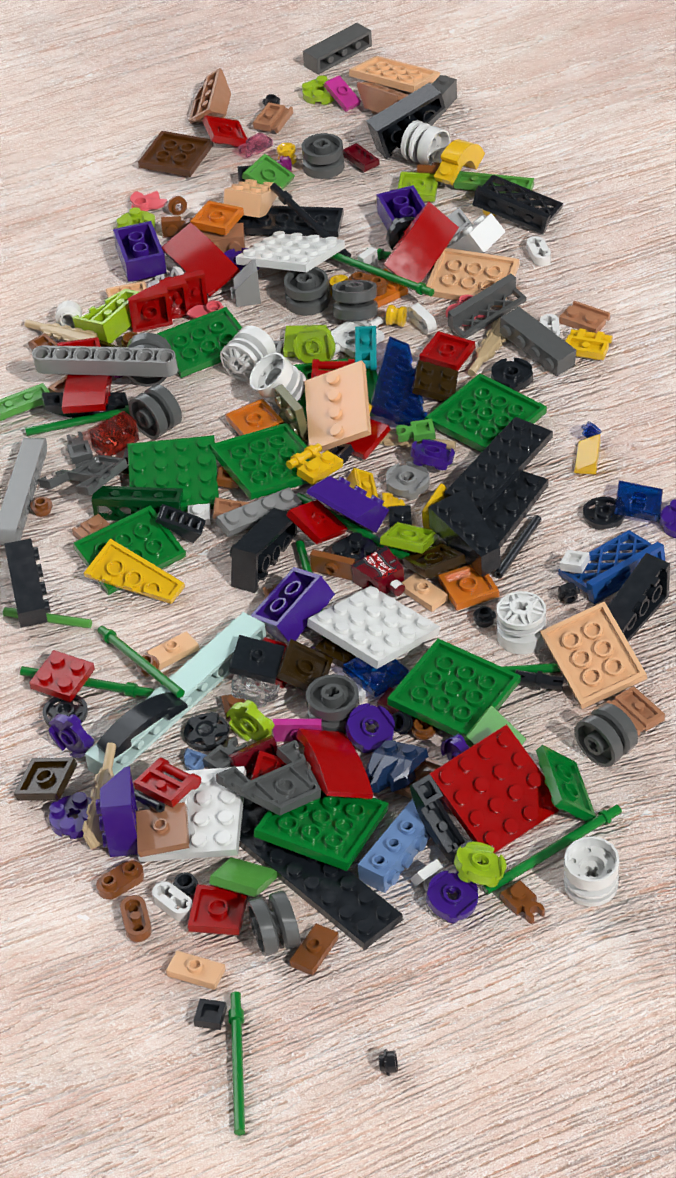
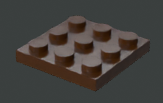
M161 131L138 161L139 168L191 177L213 147V142L207 138Z

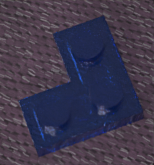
M358 657L343 664V672L373 698L385 693L389 687L393 688L400 684L410 672L409 669L396 659L378 669Z

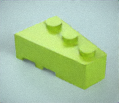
M123 289L105 299V304L98 308L92 306L88 308L89 312L81 317L79 315L72 317L75 328H81L84 331H94L97 333L99 340L113 343L115 339L126 332L131 326L128 298L139 293V291Z

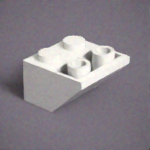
M492 213L486 217L481 215L473 221L474 224L470 222L462 230V234L459 232L451 239L452 243L447 248L484 253L506 231Z

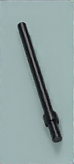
M276 183L270 186V189L278 196V199L284 205H288L322 238L332 237L292 199L291 194L283 191ZM345 248L338 252L345 256L351 257V253H349Z

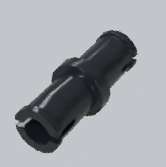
M516 669L515 673L521 675L518 685L535 687V690L546 688L562 691L564 676L543 674V671L534 673Z

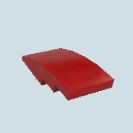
M428 201L405 230L403 237L395 245L393 252L383 265L395 275L417 283L422 282L459 227Z
M189 223L162 246L163 252L184 273L203 269L207 295L209 297L240 272L239 268L192 223Z
M203 269L162 281L129 297L128 305L132 331L137 333L173 325L172 319L186 317L188 310L194 306H206L208 298Z
M68 374L62 400L63 414L105 411L108 397L111 395L112 376Z
M298 728L296 738L305 747L303 752L305 759L311 765V771L320 789L326 796L373 798L372 788L362 761L354 746L343 732Z

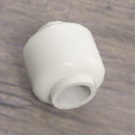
M63 301L56 309V323L60 324V326L67 325L75 328L72 317L76 315L81 317L82 309L74 301Z

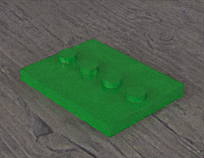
M224 307L157 334L165 338L171 345V349L175 352L177 373L183 378L221 363L220 353L222 349L243 327L228 308Z
M151 505L73 543V548L87 567L110 539L160 569L186 557V551L171 531L155 522L158 514ZM99 582L108 595L122 589Z

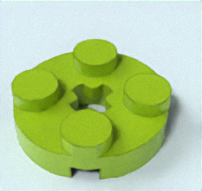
M320 75L314 80L303 83V99L307 103L314 105L315 102H321V105H325L335 101L324 87V83L330 79H327V76Z
M137 207L131 208L128 213L123 214L116 220L117 228L151 221L156 230L155 215L147 211H141Z
M310 325L303 328L295 337L293 348L296 357L304 363H312L313 359L329 361L334 357L335 341L328 328ZM313 341L319 346L317 351L310 347Z
M246 700L244 703L237 702L227 712V717L230 715L231 718L229 722L230 727L243 740L248 742L252 739L258 742L272 735V729L275 727L274 722L265 717L258 710L254 702Z
M468 842L465 847L461 848L460 846L454 858V865L459 872L458 877L462 881L496 887L505 873L507 867L506 860L501 854L498 857L493 853L494 848L481 842Z

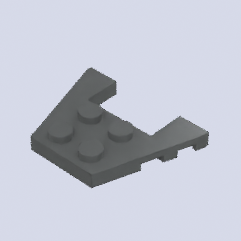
M98 455L75 464L76 468L71 471L62 469L55 472L56 477L47 479L44 476L38 480L41 487L53 489L68 480L79 481V484L75 486L77 493L90 496L116 475L120 474L128 465L125 458Z
M296 740L277 747V756L287 765L258 778L249 780L235 766L216 774V782L279 816L314 801L321 796V789L311 769H308L305 756L300 753L299 744Z

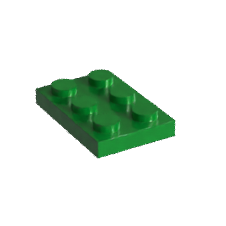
M541 745L536 750L539 759L538 764L543 770L545 784L550 790L553 805L557 809L564 810L575 818H580L586 822L595 818L596 815L577 763Z

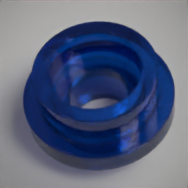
M590 421L581 426L583 429L582 434L586 438L602 433Z

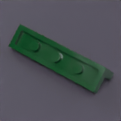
M102 486L93 493L91 498L94 516L99 514L105 520L119 521L150 505L157 514L162 504L181 510L183 489ZM99 506H106L111 511L109 513H100ZM128 507L133 513L125 514L120 508Z

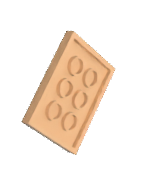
M374 56L349 69V76L413 93L429 82L433 83L440 76V72Z
M445 248L436 261L426 286L434 289V295L431 297L458 301L460 296L465 294L475 296L510 273L516 276L520 261L517 258Z
M362 360L304 381L309 445L319 443L322 446V451L371 435L366 366Z
M605 601L540 631L541 637L581 709L647 679L646 672Z

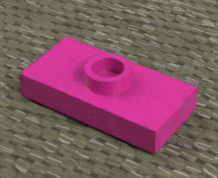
M340 75L324 83L326 90L345 112L360 105L361 100Z
M273 719L275 725L273 736L276 742H291L294 740L300 742L296 738L298 728L323 730L322 719Z

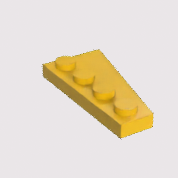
M112 539L106 543L84 572V576L170 604L175 601L185 588L184 582Z

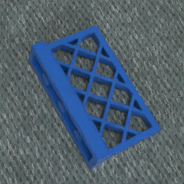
M628 530L589 552L590 561L599 560L598 563H588L583 573H570L558 569L559 576L570 583H574L576 587L586 592L589 601L596 604L620 590L646 553L665 561L664 545L660 542L651 544ZM628 539H630V540L633 541L634 543H623V542H625V541H627ZM620 550H633L632 553H620ZM607 551H616V553H605V552H607ZM603 560H615V563L602 562ZM585 570H597V573H585Z

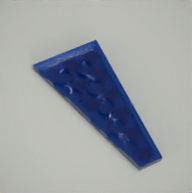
M391 336L386 343L370 403L372 405L371 413L393 421L397 425L411 426L410 422L425 420L427 412L423 410V397L412 393L415 369L411 364L413 358L409 344Z

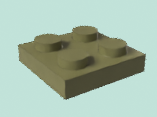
M281 384L275 387L277 395L275 402L281 410L279 416L304 442L308 439V427L303 408Z

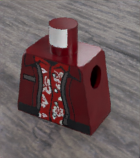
M387 546L351 565L352 581L363 589L371 585L385 594L392 592L395 596H400L405 591V585L402 584L404 581V568Z

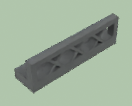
M510 273L448 312V327L459 337L466 339L526 302L527 297L516 288V277ZM513 294L518 299L511 301L506 300V297ZM494 305L503 306L500 310H490V307ZM477 315H487V318L484 320H474ZM461 325H471V328L465 332L459 327Z

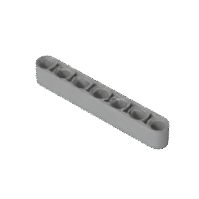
M42 345L34 348L32 351L37 372L42 374L171 377L178 371L175 352L167 348Z
M23 438L0 510V545L21 540L31 508L30 504L33 501L47 454L46 438Z

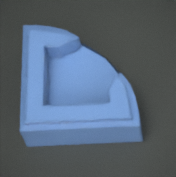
M187 748L184 753L186 770L204 769L203 758L207 755Z

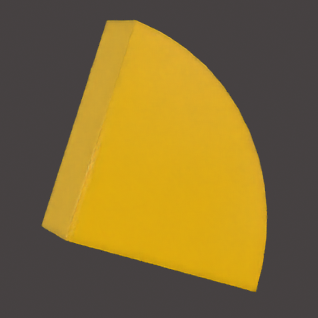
M382 493L384 507L405 506L402 499L394 497L391 493Z

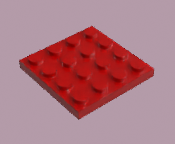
M507 724L430 773L443 794L441 798L471 840L490 845L494 848L493 853L495 854L560 811L551 801L552 796L545 784V776Z

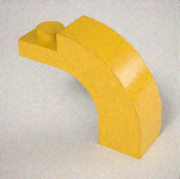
M461 139L452 141L440 156L442 162L434 175L435 180L453 185L463 166L477 170L485 155L482 147Z

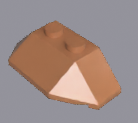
M221 68L205 77V83L199 89L193 102L189 117L191 124L203 123L205 115L220 118L226 116L231 91Z
M357 82V88L364 108L372 110V114H378L408 96L373 82Z

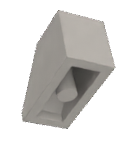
M251 260L233 278L234 287H230L231 298L236 299L237 307L261 304L256 260Z

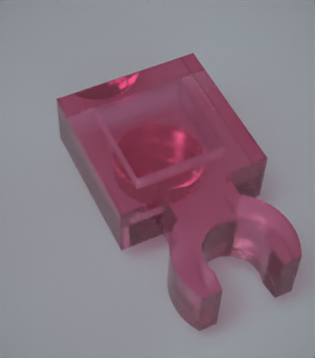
M259 132L247 139L245 144H241L238 147L239 154L245 152L246 158H249L255 151L261 153L273 146V140Z

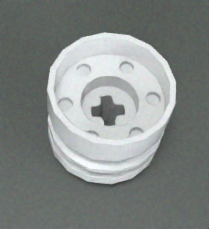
M415 120L408 125L403 134L401 154L405 159L419 162L422 165H432L433 162L441 163L442 159L440 156L450 144L449 133L445 129Z
M247 325L241 328L234 338L222 349L220 359L223 367L230 375L240 381L250 382V375L256 363L264 356L275 353L276 347L271 337L265 331L256 326Z
M275 352L264 356L252 369L250 375L251 387L263 396L266 401L271 403L274 408L280 409L275 402V397H277L275 387L282 384L296 401L300 399L305 391V375L280 353Z
M527 591L507 594L497 604V640L500 646L507 652L514 654H529L539 650L545 643L540 631L546 629V604L538 595Z
M591 836L582 837L574 841L567 848L564 856V886L570 899L580 905L593 907L609 902L616 895L619 885L620 860L618 851L613 844L603 838Z

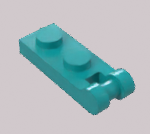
M376 326L355 327V362L362 360L366 369L371 368V371L377 370Z

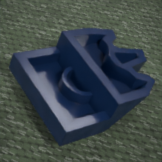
M394 740L385 741L373 752L366 768L372 792L379 793L387 787H390L391 791L395 792L408 786L416 778L414 769L429 757L427 748L399 743Z

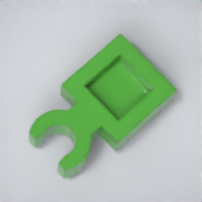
M432 419L410 422L411 426H396L398 442H406L411 438L417 442L423 439H436Z

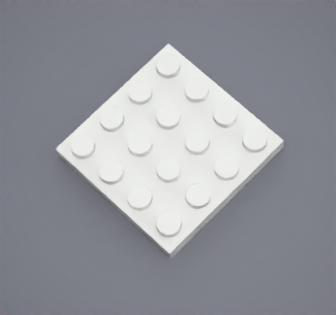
M277 231L270 237L264 238L260 243L254 244L253 247L243 250V253L236 256V264L247 265L251 260H256L257 267L308 272L345 248V240H337L336 237L320 238L319 235L302 236L301 233L290 235L285 234L284 231Z
M371 585L308 618L307 623L309 628L376 669L439 635L440 626Z
M244 766L236 767L246 776ZM231 767L185 771L201 777L200 786L196 790L192 789L178 802H185L187 805L189 848L140 857L138 854L137 857L140 862L238 855L244 797L216 782V774ZM164 773V774H166V775H168V776H170V777H172V778H174V779H176V780H178V781H180V782H183V781H181V780H179V779H177V778H175V777H173V776H171V775H169V774H167V773ZM144 805L143 810L151 809V808L148 807V806H146V805Z

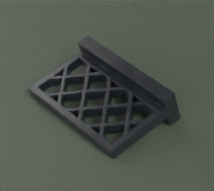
M492 175L483 186L479 185L476 188L472 204L475 207L541 234L546 232L548 224L563 207L562 202L496 175Z

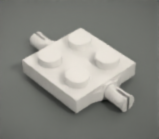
M377 316L371 321H346L331 331L335 341L334 355L342 351L352 358L355 357V327H377L383 323L382 318ZM376 328L378 344L384 340V333Z

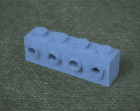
M413 798L358 864L359 879L383 893H386L391 885L394 886L397 883L400 874L405 868L411 866L414 857L419 851L424 850L427 841L431 837L419 817Z

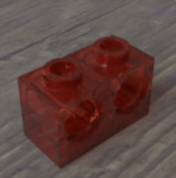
M125 411L89 430L92 450L98 455L113 456L125 449L127 443L139 441L137 422Z

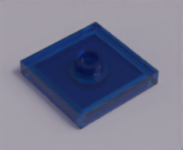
M619 481L614 514L659 523L663 489Z

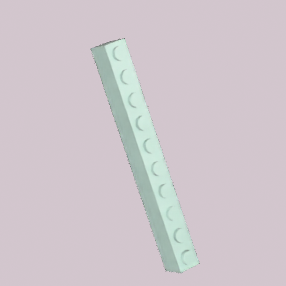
M243 612L236 619L232 620L206 646H203L194 657L186 661L184 666L175 674L169 677L185 691L184 696L180 699L187 703L188 708L171 720L164 716L132 738V747L114 758L112 767L114 776L124 767H128L230 674L228 673L239 635L263 640L266 637L265 623ZM161 685L147 699L170 691ZM97 743L85 753L88 770L94 774H98L99 770L103 767L105 753L97 747Z

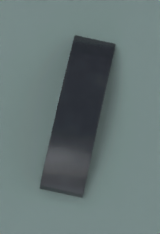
M42 392L41 395L45 410L69 418L121 409L129 405L125 392H111L105 411L63 414V392Z
M172 692L162 693L146 699L122 715L100 738L97 747L105 753L107 743H115L116 751L114 758L132 747V738L164 716L171 720L188 708V705Z
M429 774L410 785L411 795L427 832L441 852L454 865V858L460 846L461 848L465 847L466 843L472 842V840L464 841L439 801L443 794Z

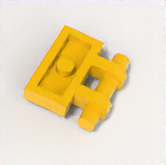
M582 328L579 330L571 329L570 335L567 336L565 342L576 349V356L604 360L609 344L612 343L613 336L606 335L605 332L601 331L594 333L587 332L586 329Z
M317 443L309 445L302 453H296L291 456L290 460L286 462V466L289 469L296 467L297 476L314 485L342 468L343 459L328 450L322 454L319 453L322 451V446Z

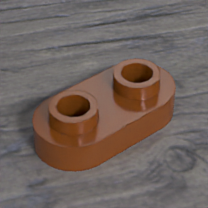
M355 272L349 276V280H367L376 283L377 296L387 292V281L384 278L363 272Z
M126 861L99 877L96 883L99 896L107 900L115 899L139 885L144 879L143 866L137 861Z
M137 895L124 898L120 903V911L128 939L134 942L148 939L152 933L145 900Z

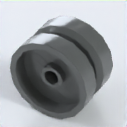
M319 133L309 136L301 144L303 168L307 176L315 179H330L338 176L344 170L343 141L338 136L329 133Z
M314 267L308 272L289 271L284 277L286 307L290 312L309 316L321 313L328 307L330 303L328 276L324 270Z
M346 280L332 286V297L336 300L333 304V315L335 318L346 321L371 319L378 314V303L373 300L377 297L376 283L367 280Z
M154 333L137 334L129 340L127 345L128 348L171 349V345L165 338ZM127 376L135 384L145 387L161 384L167 378Z
M160 384L153 385L145 390L144 393L129 401L128 406L132 420L137 428L150 439H157L182 421V412L177 400L167 388Z
M338 674L325 675L315 679L306 690L308 719H322L323 730L346 734L345 723L351 712L360 705L359 691L355 682L346 676Z
M610 703L600 704L590 715L585 716L574 727L577 744L583 753L599 766L610 767L614 765L638 743V733L631 719L623 710Z
M283 890L271 893L268 898V905L261 897L247 901L251 928L263 956L266 957L278 953L279 941L286 949L300 946L301 940L297 921L291 903Z

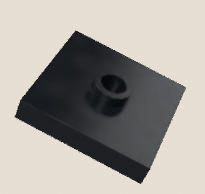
M239 635L228 673L275 685L285 646Z

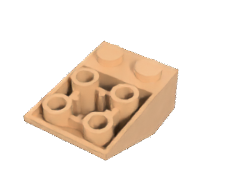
M245 179V182L241 181L238 184H232L231 187L225 188L223 204L242 207L245 216L260 218L268 213L277 195L270 189L273 182L258 184L257 180Z

